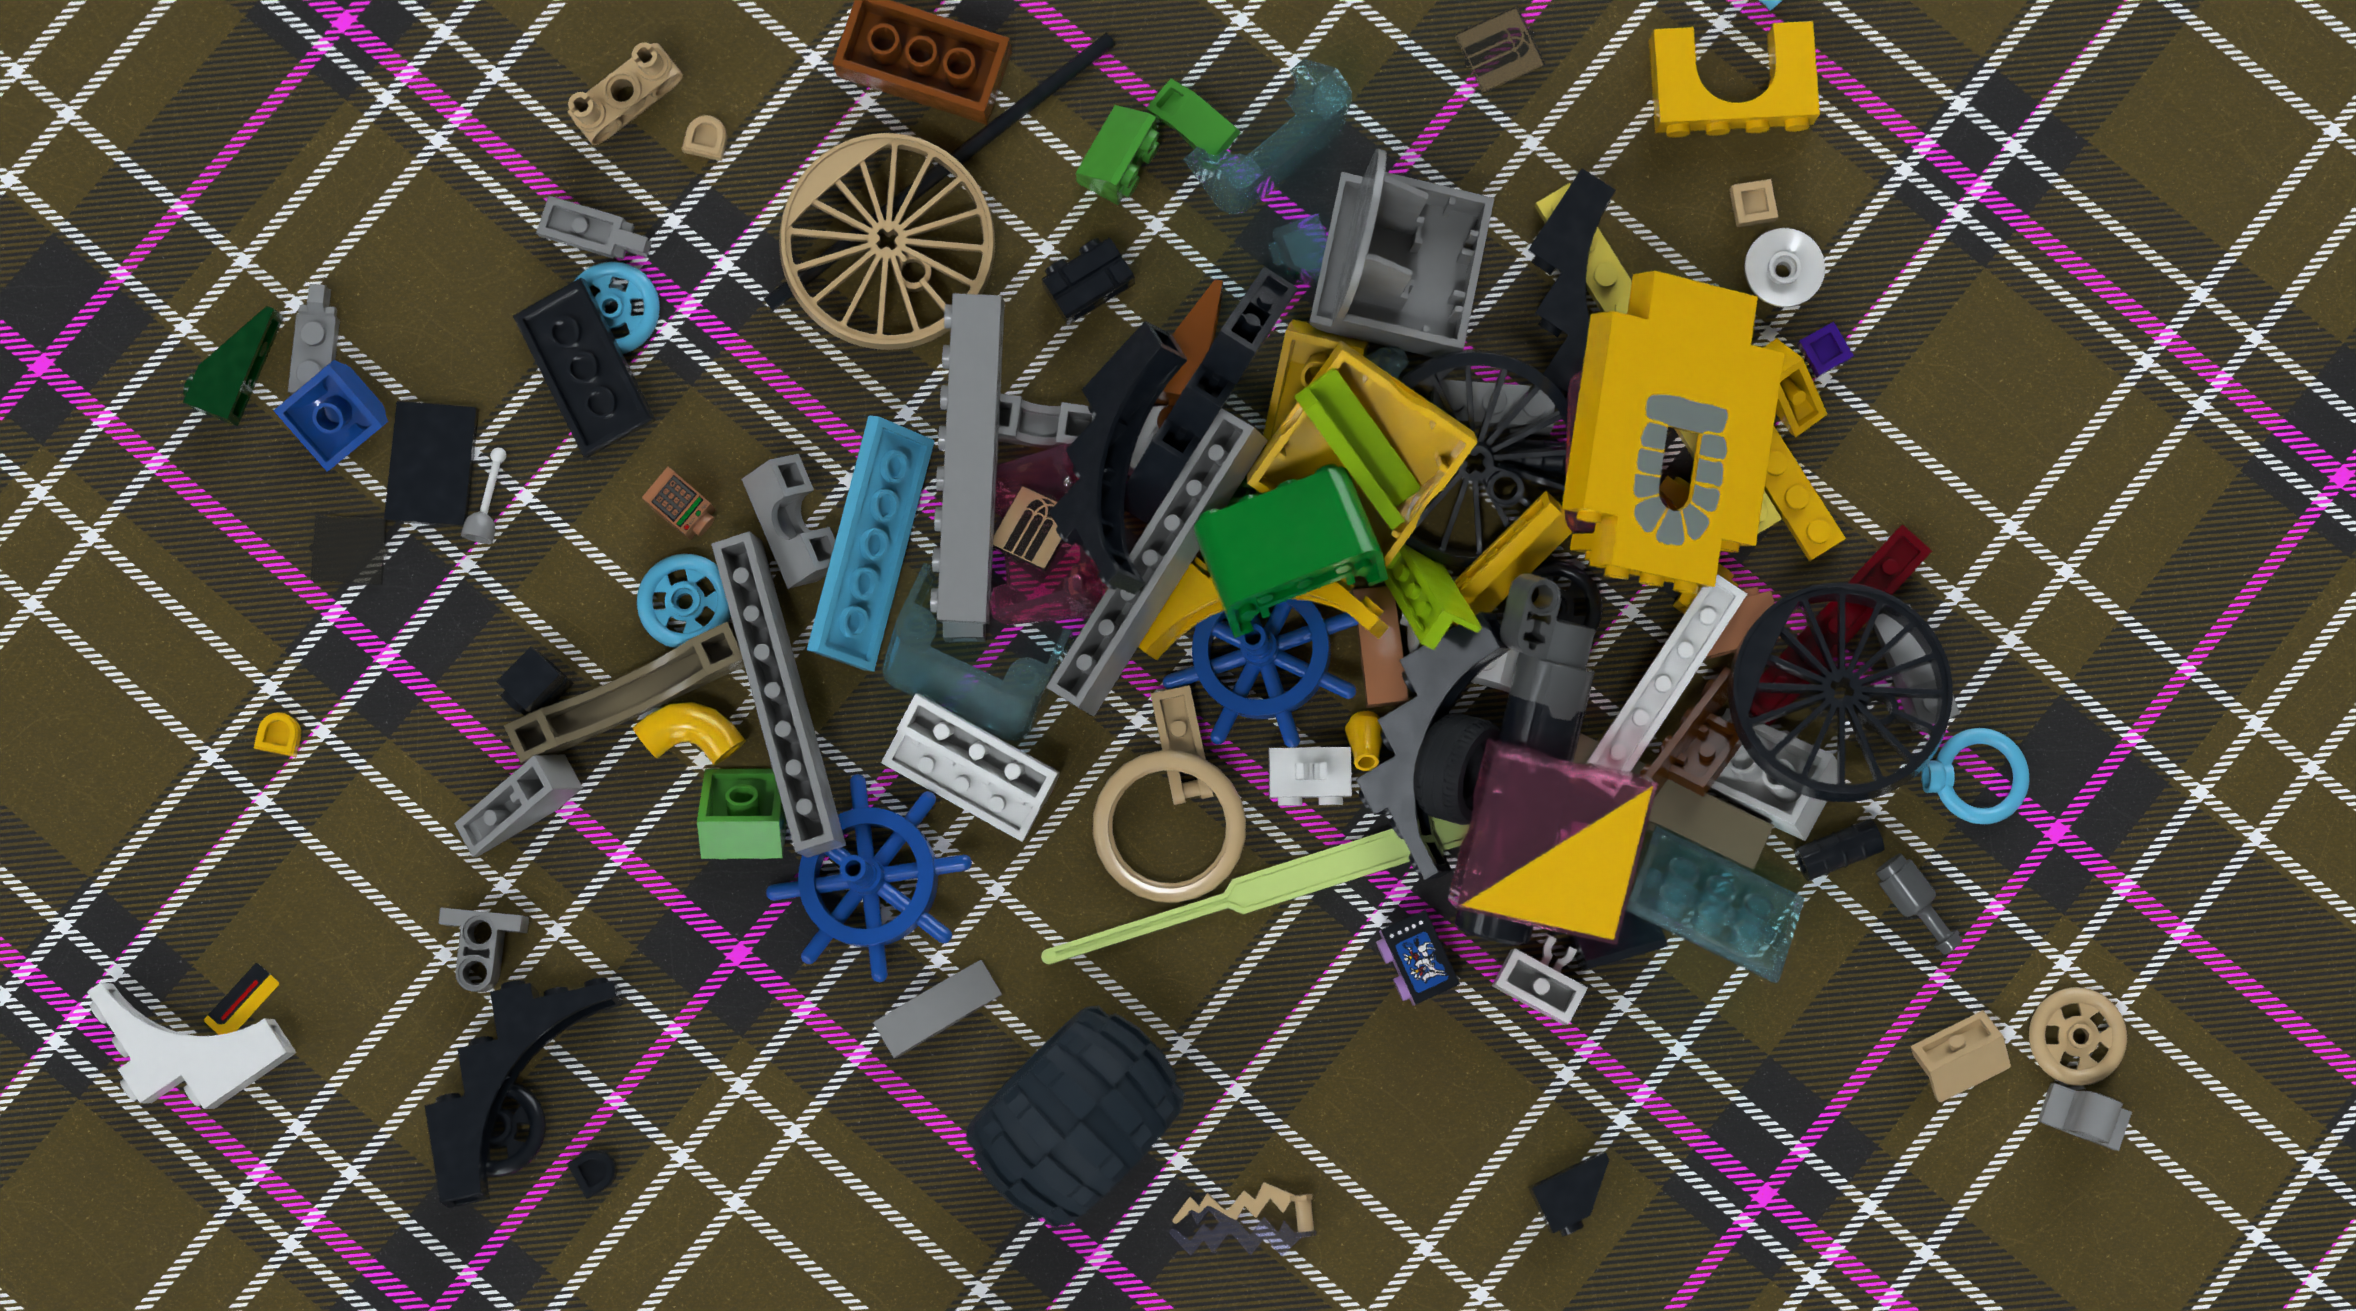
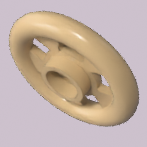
M2071 987L2051 994L2037 1007L2030 1022L2029 1043L2035 1060L2049 1076L2065 1084L2084 1086L2105 1079L2118 1067L2126 1051L2127 1030L2120 1011L2107 997L2091 989ZM2069 1004H2077L2080 1016L2064 1019L2061 1008ZM2098 1012L2102 1014L2109 1026L2100 1033L2095 1023L2090 1020V1017ZM2047 1026L2059 1027L2057 1032L2058 1044H2046L2045 1033ZM2078 1028L2082 1029L2086 1035L2085 1041L2082 1044L2076 1043L2073 1039V1033ZM2100 1042L2108 1051L2104 1058L2097 1063L2089 1054L2096 1049ZM2063 1052L2079 1057L2076 1069L2060 1064Z

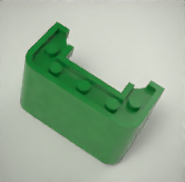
M1335 464L1325 465L1319 468L1313 475L1299 480H1286L1280 483L1276 489L1266 493L1247 495L1241 498L1237 504L1227 508L1208 510L1199 516V521L1196 522L1193 528L1202 557L1234 638L1254 631L1251 621L1258 613L1261 612L1263 618L1271 616L1268 607L1345 578L1348 586L1356 583L1354 576L1365 577L1369 586L1388 580L1383 553L1350 474L1345 467H1337Z

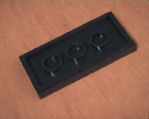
M579 278L513 315L583 457L589 458L656 421L585 279Z

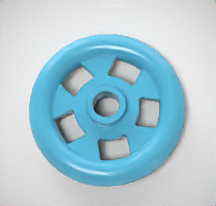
M603 262L586 269L574 280L583 278L589 287L594 285L601 290L595 296V300L610 330L611 328L621 327L625 323L627 324L630 334L623 338L615 339L623 354L635 350L651 336L658 322L660 304L656 288L641 270L622 262ZM613 277L629 281L625 292L616 288H610ZM632 299H643V315L631 316ZM610 301H615L618 303L617 310L612 314L606 313L604 310L605 305Z
M676 554L662 559L650 568L638 589L637 610L643 627L655 640L671 648H677L689 639L728 622L731 616L717 565L699 555ZM685 569L688 580L671 585L668 574ZM705 577L711 581L715 588V591L705 597L703 591L697 585ZM654 592L666 593L665 610H654ZM684 595H690L693 599L692 605L687 609L679 607V600ZM705 607H708L715 614L710 622L703 627L696 621V618L702 614ZM671 617L678 621L686 622L683 633L674 632L667 628Z

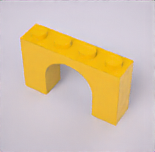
M1813 21L1773 23L1767 34L1770 69L1768 89L1759 97L1741 103L1721 100L1712 95L1702 84L1696 66L1694 27L1654 29L1649 40L1655 133L1666 132L1667 137L1677 138L1688 136L1690 131L1706 130L1707 135L1716 136L1727 134L1730 132V129L1745 128L1747 133L1752 134L1767 132L1770 130V127L1785 126L1786 131L1792 132L1808 129L1809 125H1813L1820 115Z

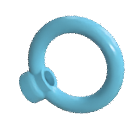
M1972 728L1951 737L1941 748L1936 760H1930L1922 769V787L1925 793H1938L1947 809L1960 819L1975 824H1993L2011 816L2023 803L2029 788V768L2022 751L2009 737L1992 729ZM1974 744H1986L1996 748L2007 758L2012 769L2013 783L2010 793L2001 803L1990 808H1976L1968 805L1959 798L1953 789L1955 774L1952 762L1961 750Z

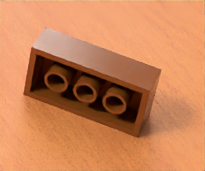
M855 0L833 61V67L838 78L987 125L1012 54L1010 38L895 1Z

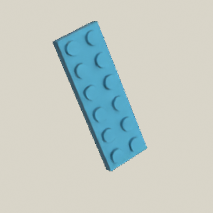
M868 416L808 642V651L862 670L874 672L935 440L882 417Z

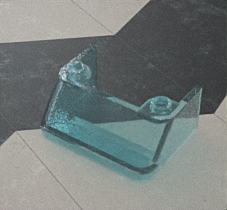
M924 563L896 620L882 665V673L885 680L891 687L912 697L919 693L979 728L1006 741L1023 739L1029 734L1050 691L1046 687L1068 653L1074 640L1072 631L1066 628L1063 629L1047 664L1033 658H1021L1012 663L1003 680L930 646L937 632V622L933 614L928 609L922 607V604L936 574L933 572L932 566Z

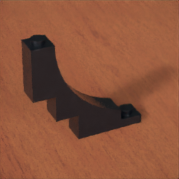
M1263 267L1220 330L1202 363L1185 386L1168 417L1150 442L1127 481L1124 510L1146 524L1150 523L1212 422L1298 289L1296 286Z

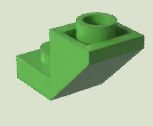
M1172 78L1146 107L1149 113L1154 115L1157 120L1177 131L1192 149L1215 163L1241 133L1195 92Z

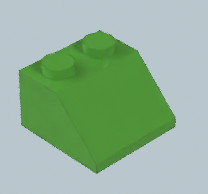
M705 769L697 817L701 859L783 858L786 816L773 769Z

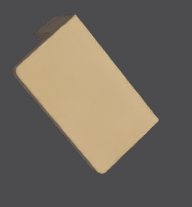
M1984 1010L1911 1046L1914 1058L1930 1079L1934 1096L1938 1102H1943L2011 1067L2004 1037Z

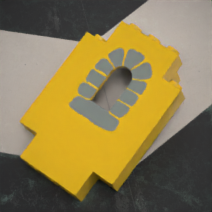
M1659 271L1633 274L1627 314L1616 311L1591 314L1562 509L1577 512V520L1595 523L1594 533L1572 534L1570 550L1585 553L1584 560L1590 561L1589 566L1605 569L1604 576L1629 579V574L1640 576V584L1663 587L1664 582L1674 583V591L1697 594L1698 587H1715L1720 551L1738 553L1739 546H1756L1784 353L1751 345L1757 296ZM1668 427L1698 434L1688 500L1677 511L1668 509L1662 503L1659 496V483Z

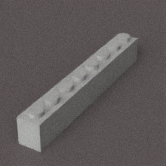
M953 293L952 304L945 305L944 327L945 329H951L950 345H943L942 367L943 369H949L948 385L941 386L940 408L947 410L946 426H939L938 448L939 450H945L944 466H938L936 474L937 491H943L942 507H936L934 515L935 531H941L940 548H933L932 570L933 572H939L938 588L931 589L930 611L937 613V620L940 622L989 624L1005 309V301L1002 295Z
M1221 408L1129 554L1145 584L1134 595L1119 588L1116 590L1107 589L1046 687L1086 713L1093 717L1095 716L1200 548L1193 530L1194 525L1199 521V516L1211 509L1221 510L1226 508L1268 440L1256 428Z
M748 531L712 543L795 852L809 858L846 846L763 542Z

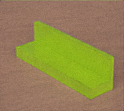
M1332 368L1294 397L1384 521L1393 530L1405 521L1396 507L1417 493L1421 486L1339 372Z
M1404 544L1386 568L1388 580H1385V583L1419 642L1435 650L1452 622H1456L1479 633L1482 629L1481 624L1443 563L1431 560Z

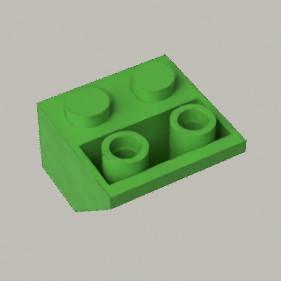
M1115 105L1076 171L1077 183L1116 205H1119L1123 196L1130 198L1140 181V177L1137 174L1142 163L1150 164L1160 145L1157 142L1160 133L1157 132L1156 117L1147 112Z

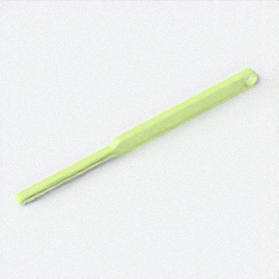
M1431 816L1433 833L1442 852L1474 842L1479 820L1470 825H1459ZM1392 828L1234 878L1222 894L1045 949L1041 954V958L1046 964L1057 963L1227 908L1244 915L1410 862L1409 854L1411 852L1404 839H1400Z

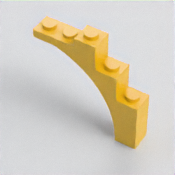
M1196 557L1191 562L1138 646L1155 660H1158L1178 638L1196 626L1197 623L1224 611L1207 567L1201 559ZM1345 578L1291 598L1331 606L1346 612L1378 639L1389 628L1379 618L1384 611L1367 596L1361 602L1350 593L1355 586L1353 584L1348 586Z

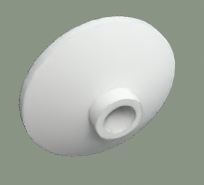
M1790 228L1774 229L1757 238L1748 250L1744 265L1746 280L1754 294L1762 301L1777 307H1794L1808 301L1819 290L1825 275V261L1819 246L1805 233ZM1776 266H1786L1789 270V276H1778L1775 270Z

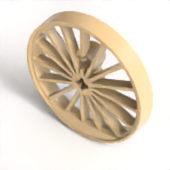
M878 133L856 137L836 145L818 157L805 170L795 184L786 203L780 225L779 248L784 275L794 297L804 311L818 325L832 335L858 346L871 349L895 350L930 342L951 330L945 329L944 318L926 328L920 329L908 296V292H919L925 289L942 311H945V302L929 285L931 267L970 287L967 294H983L994 262L995 232L991 212L981 189L972 175L957 159L940 147L923 139L903 134ZM883 148H892L886 220H884L865 160ZM898 149L926 156L927 158L896 218L892 221ZM932 160L945 167L956 177L955 180L899 225ZM858 165L861 167L878 223L840 180ZM835 184L872 228L817 199ZM960 184L964 186L976 207L974 210L906 230ZM812 205L868 235L793 228V224ZM977 216L980 218L983 234L982 245L909 239V237ZM884 233L887 237L893 234L897 236L894 240L896 248L891 250L886 246L880 249L878 247L880 245L879 235ZM793 236L868 242L797 265L793 262L791 242ZM907 246L982 253V260L978 274L974 280H971ZM868 251L815 297L809 296L798 277V272ZM875 256L841 322L830 317L817 305ZM880 261H882L877 333L870 334L852 329L847 324ZM889 262H891L913 328L911 333L900 335L883 334ZM916 262L922 265L925 270L924 277L916 283L906 281L901 273L906 264Z

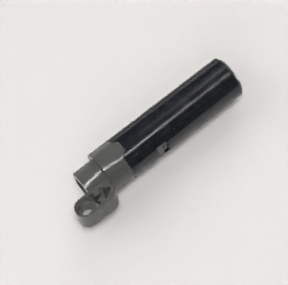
M1524 573L1512 582L1501 623L1500 637L1503 644L1519 652L1454 922L1458 929L1467 934L1510 945L1529 943L1535 922L1461 905L1553 848L1595 674L1594 670L1586 668L1595 629L1575 622L1558 619L1557 614L1561 602V592L1558 585L1549 579L1531 573ZM1538 586V598L1532 603V592ZM1528 612L1533 613L1532 618L1528 617Z

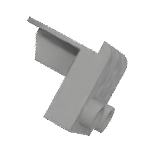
M1376 149L1363 177L1341 172L1309 323L1314 328L1324 332L1433 358L1446 353L1463 351L1494 198L1385 172L1386 151Z

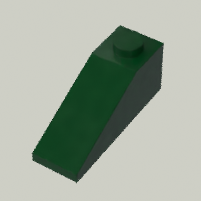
M269 306L263 308L201 362L195 374L189 375L183 388V395L185 396L183 403L193 410L238 427L284 317L274 308Z

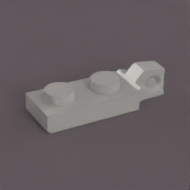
M548 196L536 231L539 237L613 259L614 257L624 259L626 252L647 258L652 242L648 241V237L632 233L635 226L626 222L623 217L552 196Z
M310 284L307 305L300 304L298 314H296L288 393L291 395L329 363L336 360L340 320L337 318V308L329 307L331 289H328L326 285Z

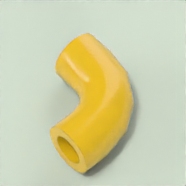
M695 702L668 704L647 715L632 727L640 741L655 758H659L678 743L690 742L696 744L713 765H717L734 754L746 742L734 724L720 712Z

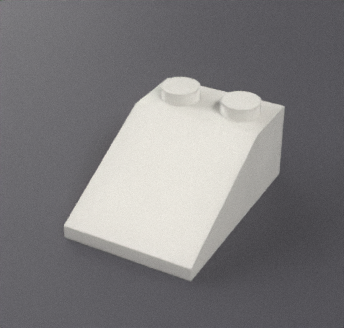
M1727 708L1722 718L1733 723L1730 709ZM1765 724L1753 727L1758 738L1768 750H1772L1788 735ZM1795 738L1775 757L1793 771L1802 773L1813 745ZM1741 745L1709 789L1712 793L1749 814L1806 841L1827 801L1796 793L1775 781L1754 762L1743 745ZM1819 748L1807 776L1816 781L1837 784V760L1835 756Z

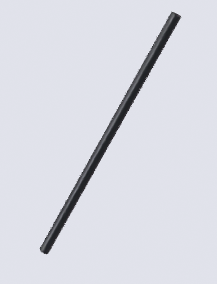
M1108 33L1102 35L955 149L950 155L961 164H964L1116 45ZM939 163L928 170L910 205L951 174V172ZM913 183L894 197L892 219L897 216ZM887 203L880 208L884 220H886ZM874 212L871 216L878 223L876 214ZM866 220L861 222L872 228ZM856 228L852 229L849 232L853 234L868 235ZM838 240L816 258L858 246L862 242ZM839 260L798 272V277L803 287L807 286ZM785 281L767 295L764 301L774 311L794 295L787 281Z

